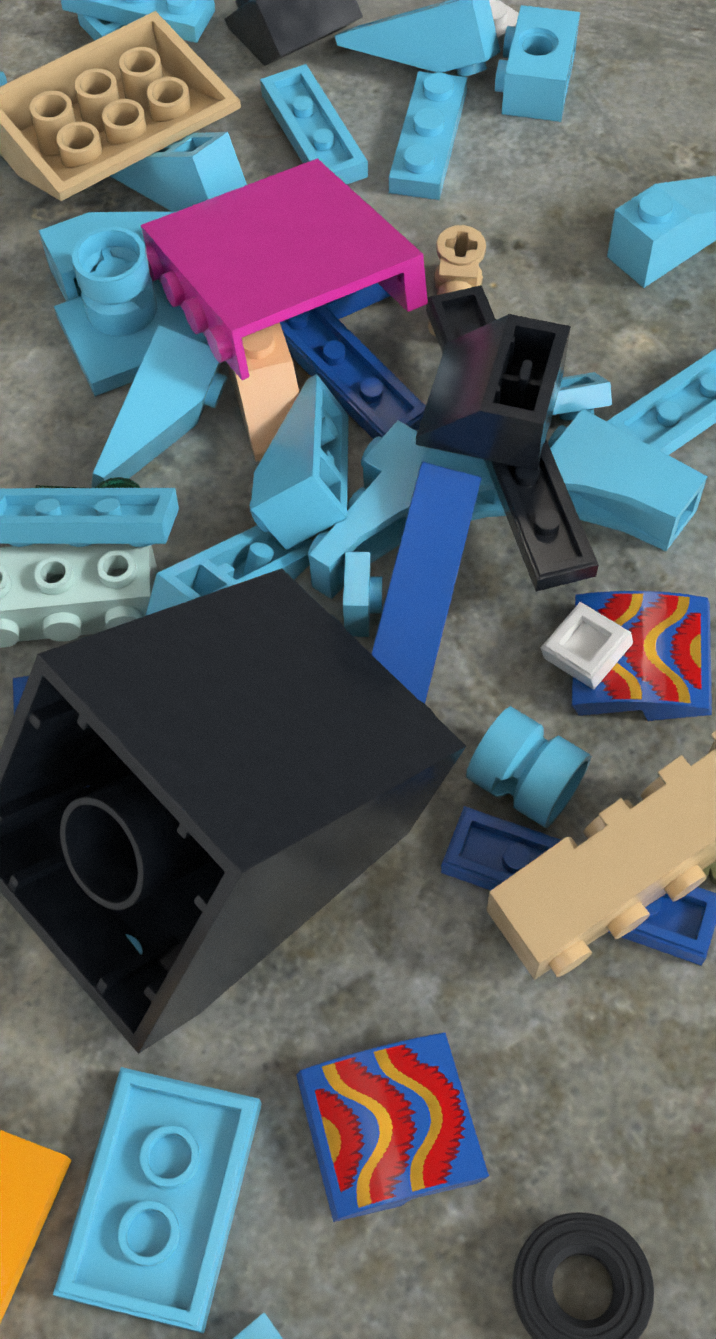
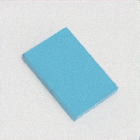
M121 1067L53 1295L204 1334L262 1105L260 1099Z

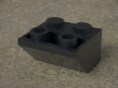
M235 0L238 9L225 18V21L232 33L266 66L361 19L363 15L356 0Z
M508 314L446 343L416 435V445L537 471L563 378L571 326Z

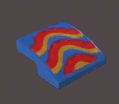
M610 591L575 594V607L579 602L585 604L630 631L633 640L630 648L594 690L573 677L572 706L579 716L642 710L647 721L712 715L710 603L707 597L657 591Z
M445 1032L353 1053L302 1069L296 1074L333 1222L400 1207L411 1199L478 1184L489 1177Z

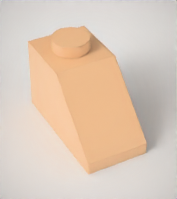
M280 322L242 337L249 378L241 380L228 364L230 379L255 462L261 461L299 394L293 361Z

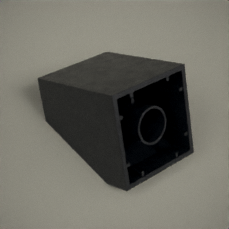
M281 568L37 654L0 751V892L139 1054L203 1012L410 832L466 748V745L435 716L426 704L418 700L345 629L338 619L329 614ZM126 934L133 936L139 941L143 950L142 954L138 952Z

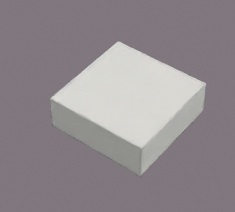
M579 602L541 646V651L544 659L594 690L630 648L633 640L630 631Z

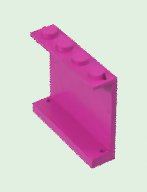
M318 158L141 225L152 281H160L170 304L173 307L180 305L184 310L192 331L196 335L203 333L216 360L219 363L226 361L241 380L250 377L242 337L376 283L389 293L407 312L428 304L423 253Z

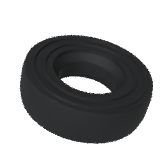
M576 1212L556 1216L546 1221L528 1237L519 1252L514 1266L512 1288L515 1307L523 1326L533 1339H639L650 1320L654 1303V1283L648 1260L639 1244L625 1229L600 1215ZM575 1255L592 1257L599 1261L609 1273L613 1286L612 1300L608 1309L600 1317L592 1320L576 1319L565 1313L558 1305L553 1293V1276L557 1266L568 1257Z

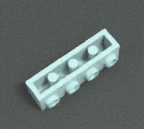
M32 544L24 547H1L0 648L10 647L17 642L51 639L54 641H70L78 638L80 635L96 634L144 617L157 574V564L152 546L135 547L129 544H92L85 547H75L69 544Z

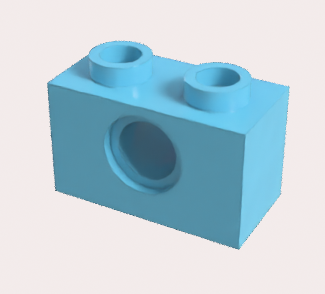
M521 5L516 27L507 26L503 58H508V60L499 59L496 71L495 92H503V115L561 122L576 52L580 12Z

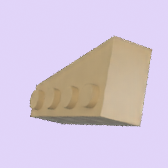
M716 731L711 734L714 742L706 756L692 766L682 755L658 771L660 777L654 780L642 792V801L637 805L633 806L630 800L623 801L620 798L600 812L599 816L583 831L587 838L585 842L578 846L572 837H565L489 891L487 912L534 980L552 969L556 977L570 972L592 954V951L587 946L608 931L611 932L615 939L626 935L650 916V913L645 908L666 893L673 902L677 901L706 880L707 876L703 869L716 861Z

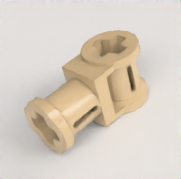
M455 225L445 229L439 235L436 243L437 256L440 259V264L437 266L434 274L437 295L482 285L483 276L479 263L483 260L486 252L484 236L480 231L466 225ZM429 320V321H428L429 332L436 337V335H435V333H434V330H433V328H432V325H431V323H430V320Z

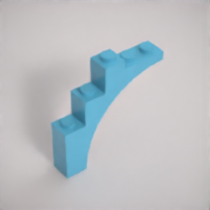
M585 409L581 410L568 427L560 425L548 441L576 512L582 521L625 532L667 551L697 511L708 476ZM397 421L383 437H375L363 453L361 466L363 467L364 487L359 488L350 498L347 504V519L336 523L331 530L326 529L320 532L310 546L308 558L312 587L332 599L344 587L345 551L370 552L371 563L400 545L422 461L482 477L471 520L506 516L484 459L416 445L418 431L400 421Z

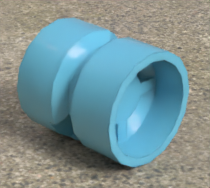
M117 226L100 227L80 238L72 251V264L78 286L81 289L86 315L92 326L103 334L113 336L131 335L144 329L154 319L157 312V301L153 281L150 276L146 248L142 239L128 228Z
M510 706L496 718L482 738L470 760L466 778L497 798L507 794L513 795V808L541 826L548 828L561 814L578 788L588 769L592 756L559 735L550 740L545 739L544 727Z

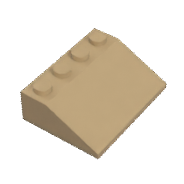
M154 11L1 86L0 155L19 177L56 199L63 201L241 108L240 99L171 26Z

